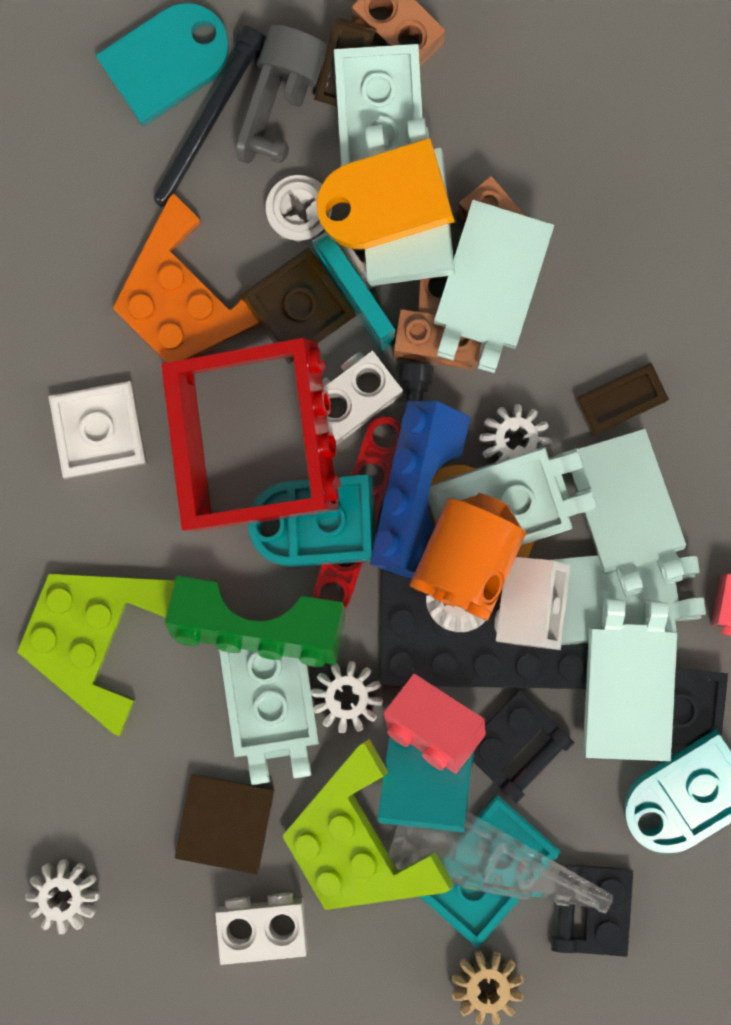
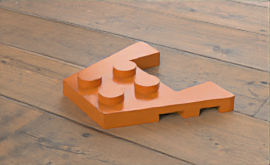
M174 193L169 197L113 306L114 311L166 363L198 357L220 346V343L241 333L244 334L260 324L243 300L233 309L229 310L172 254V251L201 224L200 219Z

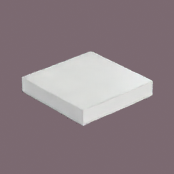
M131 381L48 396L64 479L147 464Z

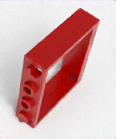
M299 338L161 364L182 531L199 532L339 510L338 488L342 487L338 475H334L332 460L336 456L337 448L332 432H329L327 415L331 413V401L328 392L325 389L323 390L321 373L325 372L326 364L325 361L321 360L320 347H318L317 342ZM293 356L311 498L211 514L194 374Z

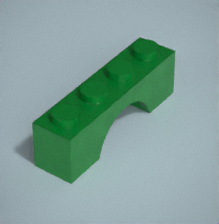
M176 576L165 625L171 638H174L176 642L182 645L198 646L201 642L216 645V648L228 653H239L243 649L255 651L259 656L270 660H281L285 656L297 658L301 663L308 666L323 667L325 663L336 665L346 616L343 602L300 596L289 611L275 619L266 621L247 620L233 613L225 605L218 582Z

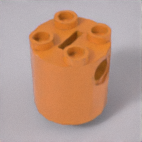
M478 493L476 496L463 500L447 498L409 586L430 595L431 598L451 607H460L465 609V612L488 621L527 532L520 526L510 506L496 498L483 493Z

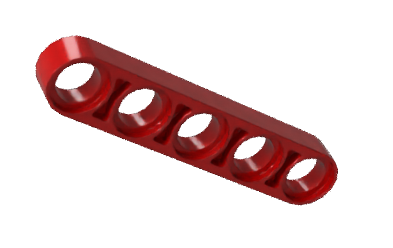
M380 417L370 423L352 476L360 475L362 468L369 464H375L383 470V482L378 487L373 488L374 527L386 495L401 425L398 421L391 417ZM381 425H389L397 433L395 444L389 448H381L373 440V432ZM355 562L350 567H341L337 564L322 565L314 587L313 597L321 599L320 592L323 586L328 583H337L344 589L343 605L344 609L347 608L363 562Z

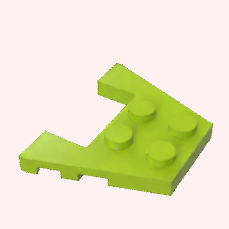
M49 574L17 653L110 732L121 736L135 700L96 685L97 677L127 603L166 618L175 581Z
M370 739L356 748L282 836L325 910L441 894L450 891L455 885L435 851L398 870L359 805L354 793L389 773Z

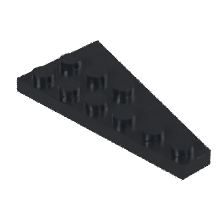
M382 569L381 685L405 686L411 676L416 674L431 685L439 687L586 689L588 643L561 645V650L497 642L494 621L501 604V600L498 599L488 621H485L478 628L467 632L447 630L438 625L431 617L426 604V594L409 586L412 578L402 577Z

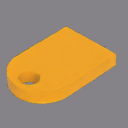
M431 138L341 166L325 179L317 196V214L324 230L336 243L351 249L372 248L455 222ZM347 203L351 206L350 214L344 220L333 221L329 218L330 209L334 205Z

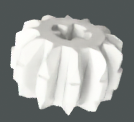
M520 404L514 405L512 418L509 417L504 407L498 408L497 417L501 424L491 418H487L484 422V425L495 434L484 433L479 437L480 442L493 444V447L486 449L482 453L483 458L489 459L497 454L500 458L496 462L538 449L536 447H549L552 442L550 438L538 437L539 433L544 432L549 427L548 423L541 422L536 426L531 423L538 413L535 409H532L527 414L526 419L521 418L522 407ZM516 431H519L524 435L521 442H526V446L524 448L518 445L512 450L507 446L510 439H504L505 433L513 435Z
M354 661L348 662L347 675L342 676L337 663L336 665L332 664L331 670L336 678L334 681L324 673H320L317 676L321 683L328 686L327 691L319 688L311 690L312 696L324 697L326 701L315 705L313 711L314 713H321L329 709L331 713L323 721L325 727H329L335 717L341 718L338 727L339 733H345L347 719H352L354 728L359 732L363 730V724L359 718L361 713L372 722L377 718L375 713L366 708L367 704L382 705V698L368 697V692L379 689L381 684L379 681H374L366 686L364 685L363 681L371 673L368 667L362 670L358 678L354 677ZM343 685L353 686V694L359 695L357 705L352 702L351 709L342 708L341 700L335 699L336 690L338 689L342 692Z
M67 859L59 861L57 871L53 865L47 863L42 866L44 877L34 875L30 879L32 886L39 891L27 893L26 901L38 902L39 906H36L29 914L31 918H35L41 913L46 916L41 925L42 929H49L54 921H56L58 933L65 934L69 922L73 928L79 930L84 926L82 916L92 918L95 915L96 910L87 902L97 901L100 898V892L87 891V887L96 881V877L90 875L84 880L80 877L84 871V864L78 863L72 872H69V862ZM59 890L61 892L69 890L72 895L67 902L61 901L59 903L55 900L54 896Z

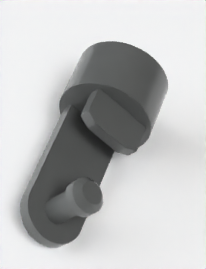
M270 25L257 62V66L262 70L237 143L236 154L239 161L250 163L257 153L271 157V161L281 163L287 158L289 147L286 141L281 139L273 141L263 138L282 80L287 81L284 89V98L291 105L302 106L308 87L316 86L328 47L326 43L294 28Z

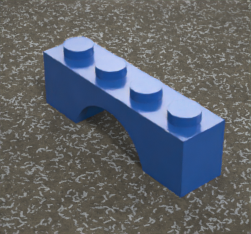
M407 401L370 565L402 577L413 578L435 528L429 511V491L433 477L445 462L453 458L462 457L470 416L438 401Z

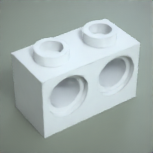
M373 350L366 356L359 352L348 359L341 366L344 372L333 381H330L328 377L322 379L323 390L325 389L328 392L330 399L340 398L347 404V411L342 417L330 418L327 416L328 429L334 435L336 446L403 396L402 388ZM364 373H373L380 379L381 384L376 391L365 393L357 387V379Z
M285 892L268 895V902L251 903L250 897L226 899L225 906H219L215 912L220 965L305 957L308 947L303 898L293 899V893ZM280 914L289 916L294 921L295 929L287 935L276 933L271 926V920L275 916ZM235 919H244L251 925L252 934L245 939L235 938L230 933L229 923Z

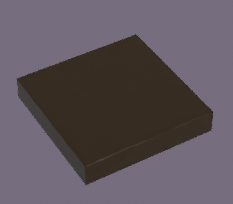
M309 247L240 295L273 343L299 338L319 343L357 316ZM286 357L285 360L290 364L294 361V357Z
M192 773L175 859L258 875L275 789Z

